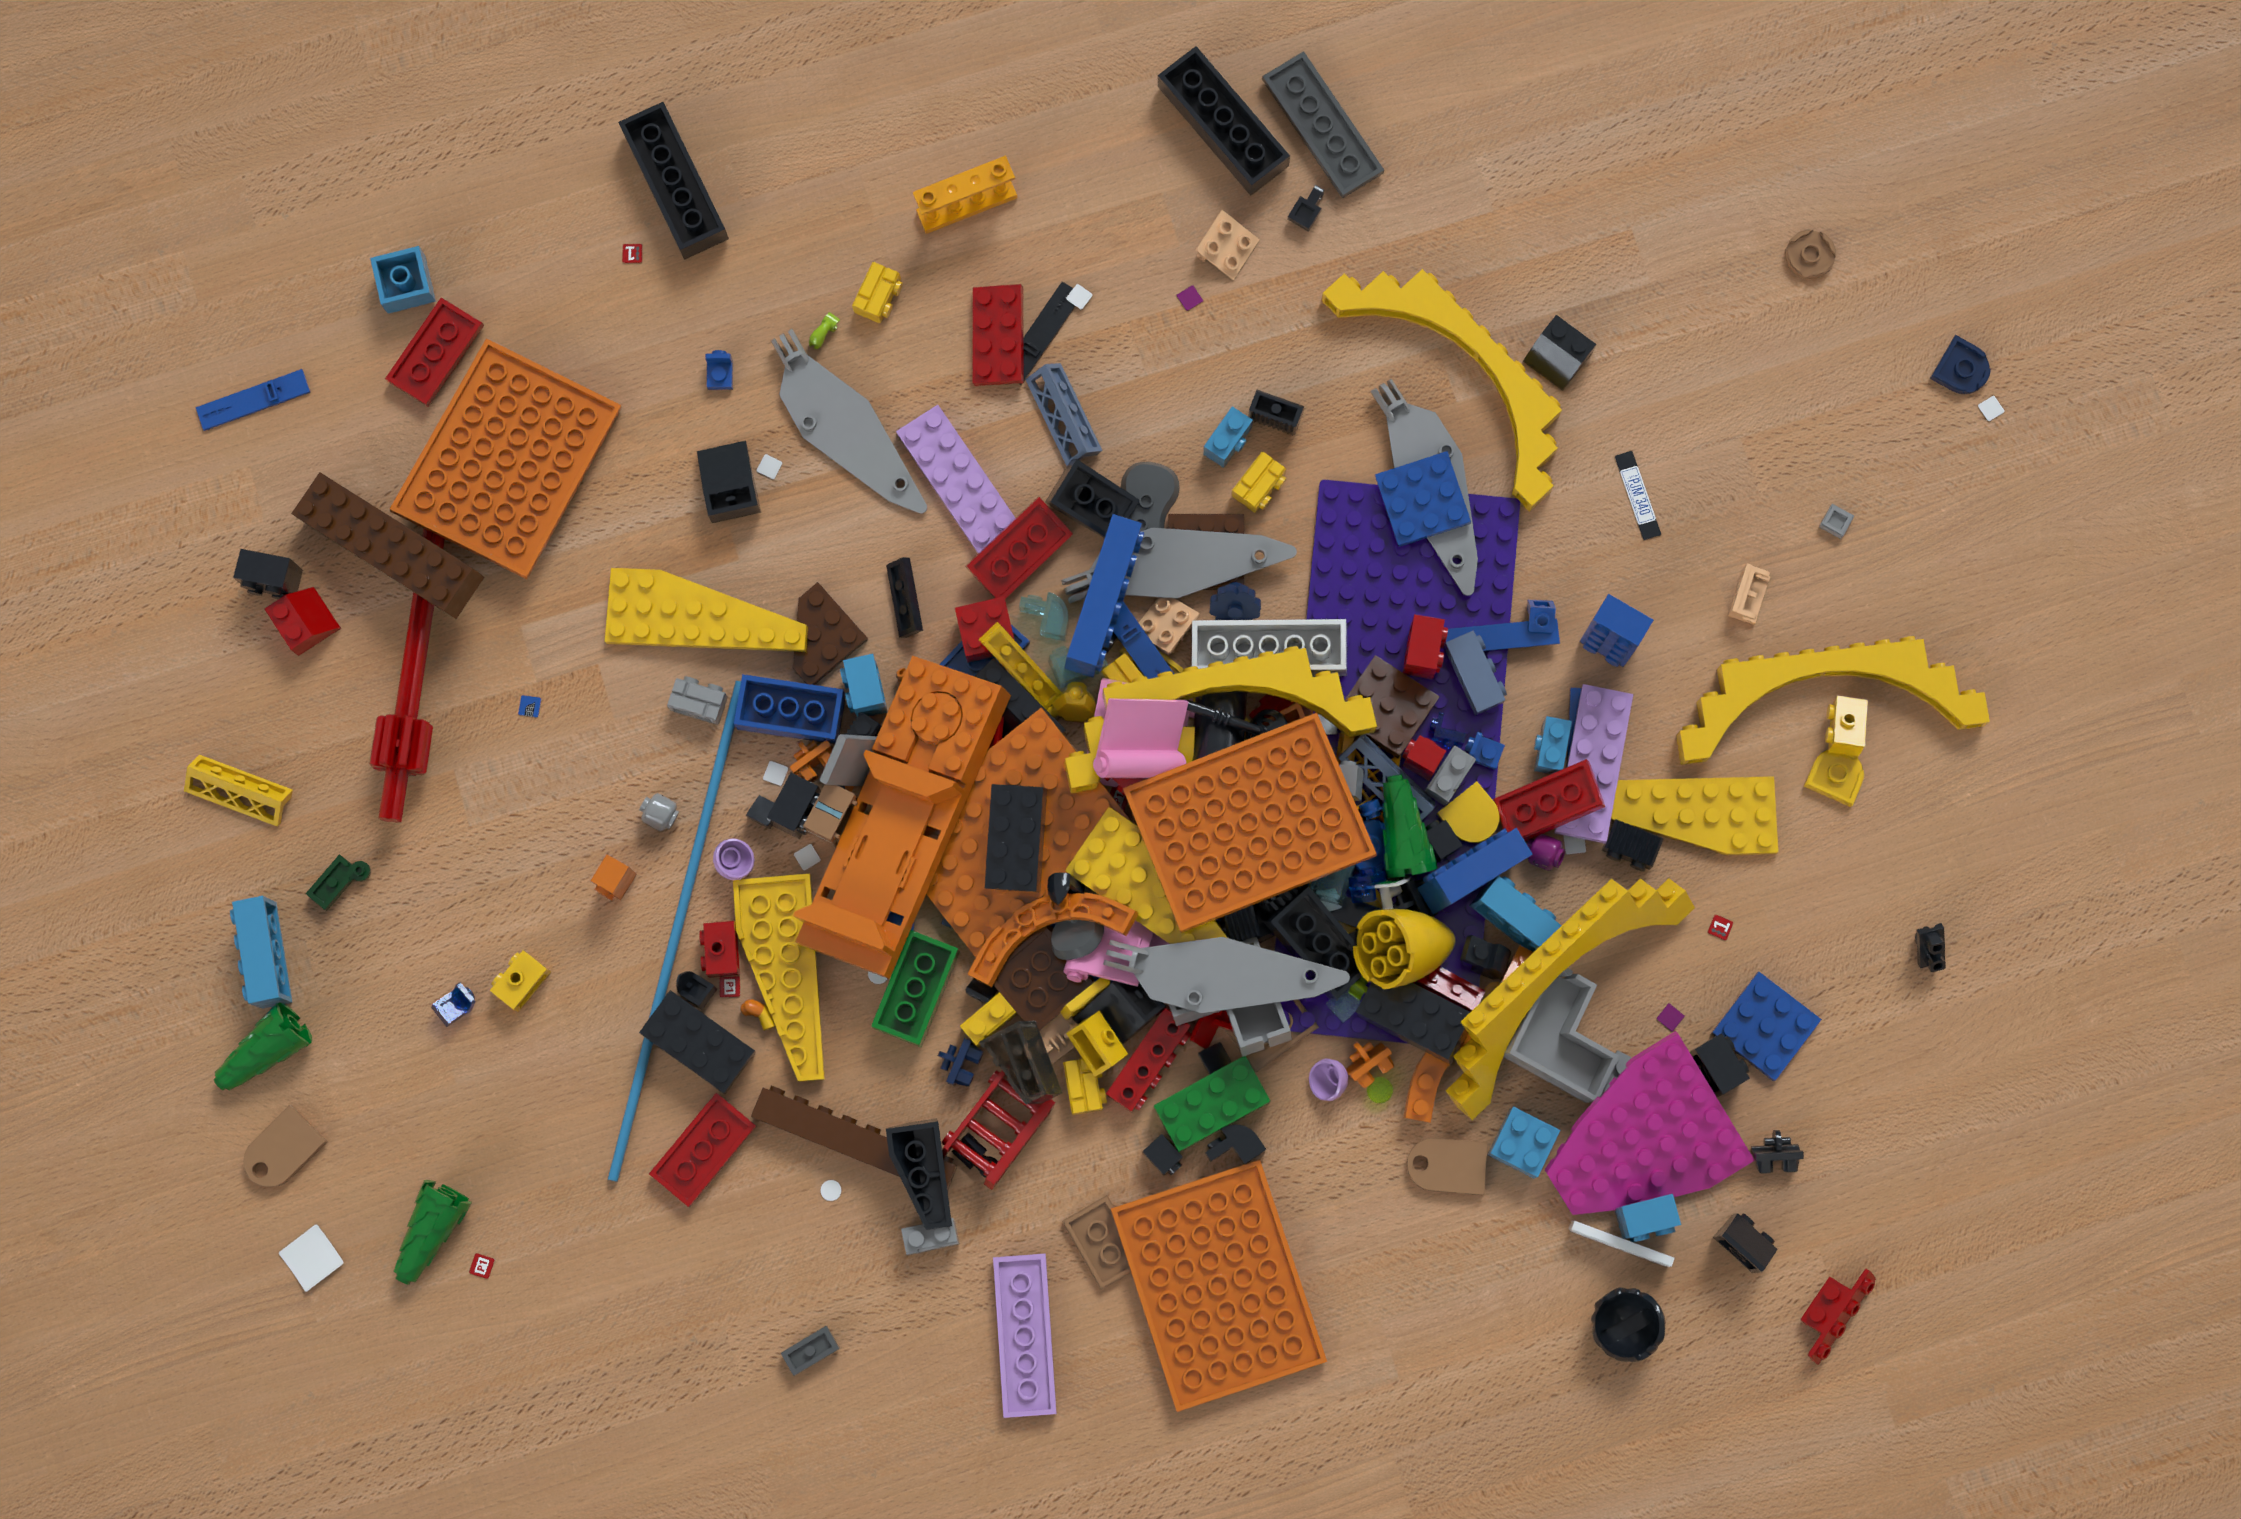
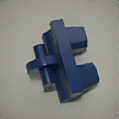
M964 1038L957 1057H954L957 1047L951 1044L947 1053L939 1051L937 1056L944 1059L940 1069L948 1071L951 1062L954 1063L946 1080L948 1084L970 1087L974 1074L962 1069L964 1063L968 1060L979 1065L984 1054L981 1049L972 1045V1041Z

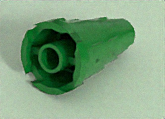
M1402 774L1388 776V782L1383 783L1384 803L1382 804L1385 824L1383 836L1386 877H1403L1405 874L1415 875L1437 869L1434 850L1429 843L1425 824L1421 821L1417 801L1413 797L1408 778L1403 779Z
M281 1002L276 1003L255 1024L256 1027L238 1043L239 1046L215 1071V1084L221 1090L227 1089L230 1091L256 1075L265 1073L277 1063L287 1060L301 1049L307 1047L312 1043V1035L306 1024L300 1026L298 1023L300 1017L290 1007Z
M424 1180L414 1202L416 1206L407 1225L409 1228L399 1249L401 1253L394 1272L397 1274L396 1279L407 1285H410L411 1282H416L426 1266L431 1264L443 1242L446 1243L456 1225H460L472 1204V1201H468V1197L444 1184L435 1189L436 1181Z

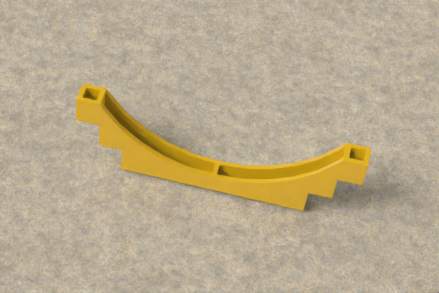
M1422 269L1400 288L1398 280L1392 275L1388 276L1383 271L1363 290L1360 289L1361 286L1355 278H1349L1344 273L1322 293L1321 299L1338 318L1374 315L1403 319L1430 328L1456 343L1474 358L1490 377L1507 408L1514 432L1516 467L1512 495L1530 512L1551 493L1554 487L1551 477L1544 471L1540 472L1539 469L1556 454L1558 449L1555 439L1550 434L1543 433L1544 430L1559 418L1562 412L1558 400L1553 396L1549 397L1543 391L1541 383L1535 378L1531 379L1525 373L1524 366L1517 360L1513 361L1507 355V349L1501 343L1496 344L1490 338V332L1483 325L1479 326L1473 320V315L1469 310L1461 308L1456 303V299L1450 291H1444L1438 285L1439 282L1432 273L1427 274Z
M1915 636L1903 637L1899 639L1900 642L1890 643L1889 639L1874 642L1875 645L1865 646V643H1854L1846 649H1840L1839 646H1830L1824 648L1822 652H1814V649H1805L1799 651L1798 655L1790 656L1789 652L1774 654V658L1764 659L1763 655L1749 657V661L1739 662L1737 658L1724 660L1723 664L1717 668L1721 695H1718L1717 691L1707 692L1696 702L1700 728H1698V725L1683 726L1682 730L1676 734L1680 764L1706 762L1711 757L1727 728L1746 708L1766 694L1798 681L1820 676H1855L1879 680L1904 689L1930 704L1958 730L1984 727L1990 722L1985 692L1976 693L1975 689L1961 691L1959 695L1954 665L1946 666L1945 663H1936L1930 665L1929 668L1924 639L1915 640Z
M1298 646L1288 647L1282 653L1274 654L1273 651L1263 652L1257 658L1248 659V656L1238 657L1232 663L1227 664L1217 661L1208 664L1207 668L1202 669L1192 666L1183 669L1182 673L1177 674L1167 671L1158 674L1156 678L1137 677L1131 683L1122 684L1121 681L1107 684V687L1103 688L1102 692L1105 709H1107L1109 698L1189 700L1202 695L1221 692L1265 693L1294 701L1320 714L1349 738L1374 733L1377 728L1370 697L1363 698L1362 695L1348 698V701L1345 702L1338 672L1331 674L1330 671H1322L1315 674L1316 677H1312L1306 648L1299 649ZM1103 716L1092 717L1088 719L1087 723H1084L1083 730L1088 754H1084V751H1077L1069 754L1068 758H1065L1064 764L1071 794L1096 789L1101 780V777L1094 770L1093 762L1096 758L1103 727Z
M1611 878L1461 1021L1472 1039L1453 1056L1464 1072L1445 1090L1456 1107L1473 1120L1491 1103L1497 1072L1508 1044L1521 1021L1539 996L1564 970L1582 955L1601 943L1629 930L1650 925H1678L1695 909L1687 892L1669 878L1657 890L1641 878L1630 889L1626 890Z

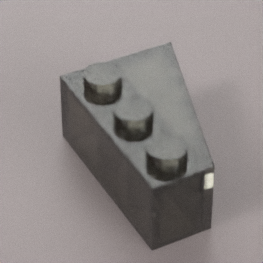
M1018 1021L979 1042L982 1048H986L994 1058V1064L1000 1067L1008 1077L1007 1081L1025 1104H1041L1062 1094L1036 1021Z

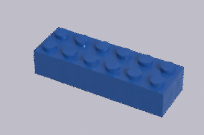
M1112 514L1069 647L1064 669L1092 678L1095 671L1101 672L1107 652L1102 649L1103 647H1109L1114 627L1110 626V624L1116 625L1122 605L1118 600H1124L1129 579H1126V576L1131 577L1137 558L1133 553H1139L1143 541L1144 532L1140 531L1142 523Z

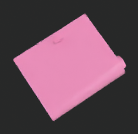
M1109 698L1097 754L1093 762L1097 775L1101 778H1151L1186 764L1184 755L1177 750L1188 701Z
M1136 920L1127 937L1104 926L1103 937L1097 948L1084 957L1067 960L1064 973L1073 982H1082V980H1087L1089 975L1138 986L1139 981L1134 973L1103 965L1104 960L1117 962L1125 966H1129L1130 961L1106 955L1107 950L1132 956L1133 951L1109 945V942L1114 940L1135 947L1145 948L1151 946L1154 933Z

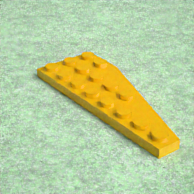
M611 568L604 641L606 644L806 652L808 626L663 570Z
M1774 776L1618 780L1611 815V820L1613 821L1617 819L1644 831L1676 841L1680 840L1690 843L1696 847L1710 849L1723 855L1779 853Z
M1108 807L1065 871L1097 894L1137 911L1139 914L1136 921L1169 944L1217 937L1228 938L1215 920L1180 933L1138 826L1111 807Z
M811 874L733 880L736 932L798 1082L825 1080L816 951L795 942L803 922L793 916L796 910L809 906L813 902Z

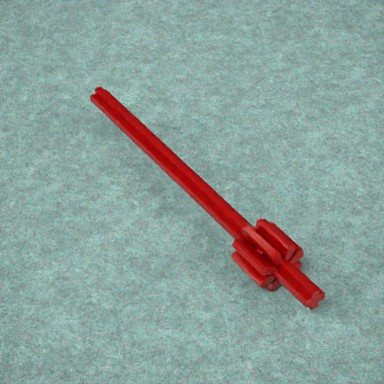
M423 528L422 537L443 549L445 539ZM414 592L395 713L386 714V716L381 715L376 718L369 762L373 769L385 771L378 817L381 821L402 822L408 776L424 775L427 772L433 726L430 722L417 719L434 605Z

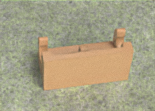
M1751 564L1745 565L1728 613L1729 617L1753 625L1756 623L1770 580V572L1754 567Z

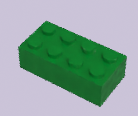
M910 930L871 1027L874 1030L922 1048L959 956V949Z
M1243 1056L1155 1104L1154 1109L1176 1150L1180 1153L1215 1134L1222 1128L1270 1103V1099L1247 1057Z

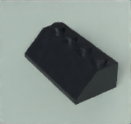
M994 658L975 675L977 678L1002 686L1011 695L1002 715L1004 717L1002 738L1040 708L1044 709L1063 735L1066 734V729Z

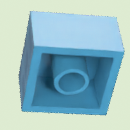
M419 246L370 258L380 303L388 314L436 302L426 256Z
M868 654L843 660L844 668L840 669L845 688H849L850 691L845 693L850 712H855L857 717L860 712L869 717L888 713L878 665L874 655Z
M1513 1106L1509 1109L1487 1155L1535 1179L1539 1176L1560 1130Z
M1673 1194L1618 1207L1615 1210L1621 1236L1623 1239L1630 1238L1631 1242L1649 1239V1233L1655 1232L1656 1236L1676 1232L1675 1226L1681 1225Z

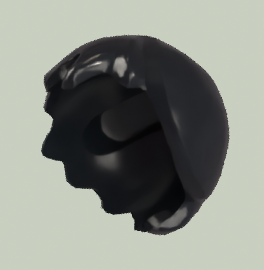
M1619 1287L1608 1292L1595 1303V1311L1591 1316L1593 1323L1592 1334L1596 1344L1608 1356L1621 1362H1639L1651 1356L1663 1342L1666 1327L1665 1316L1659 1303L1649 1294L1641 1292L1636 1288L1626 1289Z

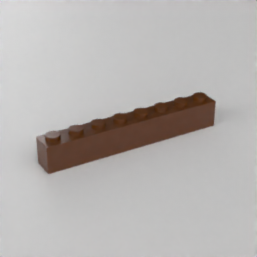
M771 1085L769 1090L762 1088L751 1114L752 1118L900 1177L889 1156L887 1137L880 1135L881 1129L869 1124L866 1125V1128L856 1125V1119L844 1114L841 1119L832 1115L834 1110L819 1105L817 1109L808 1106L809 1100L797 1095L794 1096V1099L784 1096V1090ZM943 1155L948 1191L958 1166L952 1164L953 1158Z

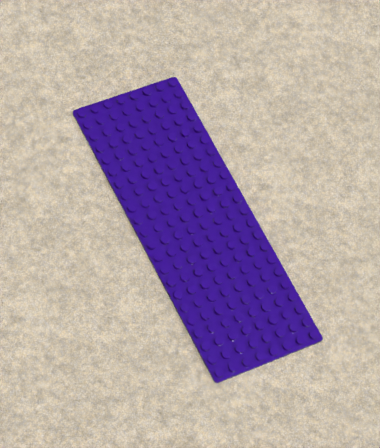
M1334 480L1320 481L1306 620L1346 619L1347 676H1339L1344 700L1375 655L1399 671H1403L1409 630L1414 614L1445 619L1444 627L1448 629L1510 623L1520 501L1517 498L1468 494L1478 561L1474 592L1470 596H1465L1427 538L1398 547L1378 485ZM1459 558L1452 559L1455 564L1461 563ZM1440 648V652L1444 653L1442 668H1440L1439 673L1434 674L1433 679L1409 676L1440 696L1412 738L1416 741L1419 735L1434 741L1438 746L1446 750L1430 781L1403 766L1406 760L1402 757L1404 751L1400 757L1399 767L1424 792L1454 746L1464 751L1469 737L1475 738L1477 732L1482 733L1483 737L1499 743L1501 736L1503 704L1475 716L1444 648ZM1508 649L1483 651L1486 658H1491L1495 665L1496 672L1493 674L1497 682L1501 681L1505 687ZM1338 728L1337 734H1326L1335 757L1339 733L1342 732ZM1356 748L1360 756L1363 758L1364 755ZM1380 748L1390 759L1394 757L1384 749ZM1474 762L1449 803L1476 781L1493 800L1496 795L1498 765L1496 770ZM1379 771L1375 776L1379 782H1383V773ZM1363 783L1362 788L1368 797L1375 794ZM1363 796L1361 797V801H1355L1356 806L1360 805L1362 802L1365 801ZM1378 796L1372 799H1378L1381 806L1384 803ZM1433 799L1435 801L1434 809L1422 820L1425 827L1435 820H1438L1439 823L1442 822L1437 813L1445 806ZM1460 840L1463 845L1460 850L1441 862H1438L1436 859L1437 869L1480 843H1469ZM1385 868L1369 881L1386 877ZM1437 869L1425 873L1408 875H1410V879L1413 878L1414 881L1423 880L1422 878L1426 877L1427 875L1431 874ZM1357 870L1351 873L1359 885L1366 882ZM1328 875L1317 879L1315 882H1310L1313 885L1323 883L1325 889H1336L1338 894L1353 899L1369 890L1361 889L1354 895L1343 881L1335 885ZM1485 884L1440 910L1434 916V918L1448 926L1455 936V946L1449 957L1440 967L1478 987L1480 984V974L1471 971L1472 965L1461 961L1460 958L1468 935H1474L1481 939L1484 937L1485 918L1469 905ZM1392 897V904H1394L1397 900L1395 897ZM1276 937L1275 952L1292 956ZM1306 973L1307 980H1312V978ZM1370 981V982L1367 983L1366 986H1367L1368 988H1369V986H1370V984H1371L1372 981ZM1348 990L1338 999L1328 998L1324 993L1316 997L1299 999L1307 1010L1304 1013L1300 1011L1293 1000L1280 1002L1288 1025H1290L1289 1013L1293 1018V1024L1290 1028L1291 1032L1303 1033L1315 1022L1319 1028L1311 1034L1409 1044L1359 1018L1356 1010L1366 992H1364L1360 1001L1349 994Z

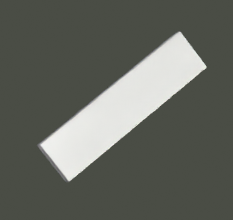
M1571 1221L1570 1232L1659 1265L1672 1267L1674 1257L1577 1221Z

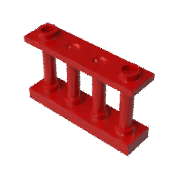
M1007 1066L1001 1072L996 1070L988 1080V1083L991 1084L957 1130L954 1133L950 1130L941 1142L944 1145L942 1149L944 1156L953 1148L983 1170L986 1176L984 1185L993 1190L1053 1110L1056 1103L1048 1096L1043 1103L1039 1100L1036 1102L1005 1079L1009 1071ZM998 1087L1031 1110L1030 1114L1033 1116L1028 1123L1025 1121L1020 1122L989 1099ZM983 1107L1015 1130L1017 1137L1013 1143L1009 1141L1006 1143L974 1119ZM967 1127L1000 1151L999 1154L1002 1157L997 1164L988 1162L958 1140Z

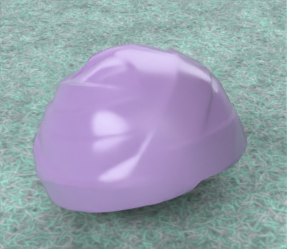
M724 840L718 844L714 851L713 863L715 869L726 879H743L754 867V853L749 845L741 840Z
M1325 1058L1318 1061L1312 1067L1309 1074L1311 1091L1320 1100L1333 1101L1339 1098L1348 1086V1073L1345 1067L1336 1060Z

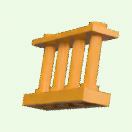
M1006 155L914 191L913 195L919 207L916 209L925 234L1017 199V193L1011 182L1015 179Z

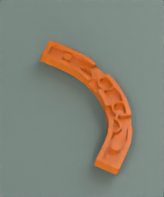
M1067 893L1059 905L1055 904L1049 896L1039 898L1016 910L1010 919L992 932L979 951L967 975L992 987L1014 949L1029 935L1047 925L1066 920H1085L1103 925L1127 937L1139 913L1112 899L1092 893Z
M1467 1034L1461 1048L1472 1039L1469 1034ZM1427 1052L1424 1053L1416 1065L1410 1081L1403 1118L1431 1123L1437 1088L1445 1070L1449 1066L1448 1063Z

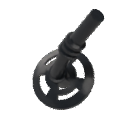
M1187 700L1188 711L1210 718L1213 723L1217 721L1218 725L1223 723L1224 727L1229 725L1245 731V740L1287 724L1283 714L1273 709L1259 712L1248 722L1232 716L1231 712L1226 714L1225 710L1220 711V708L1215 710ZM1266 715H1271V716H1273L1276 720L1273 721V720H1271V719H1269V718H1264V716H1266ZM1263 722H1268L1270 725L1265 726Z

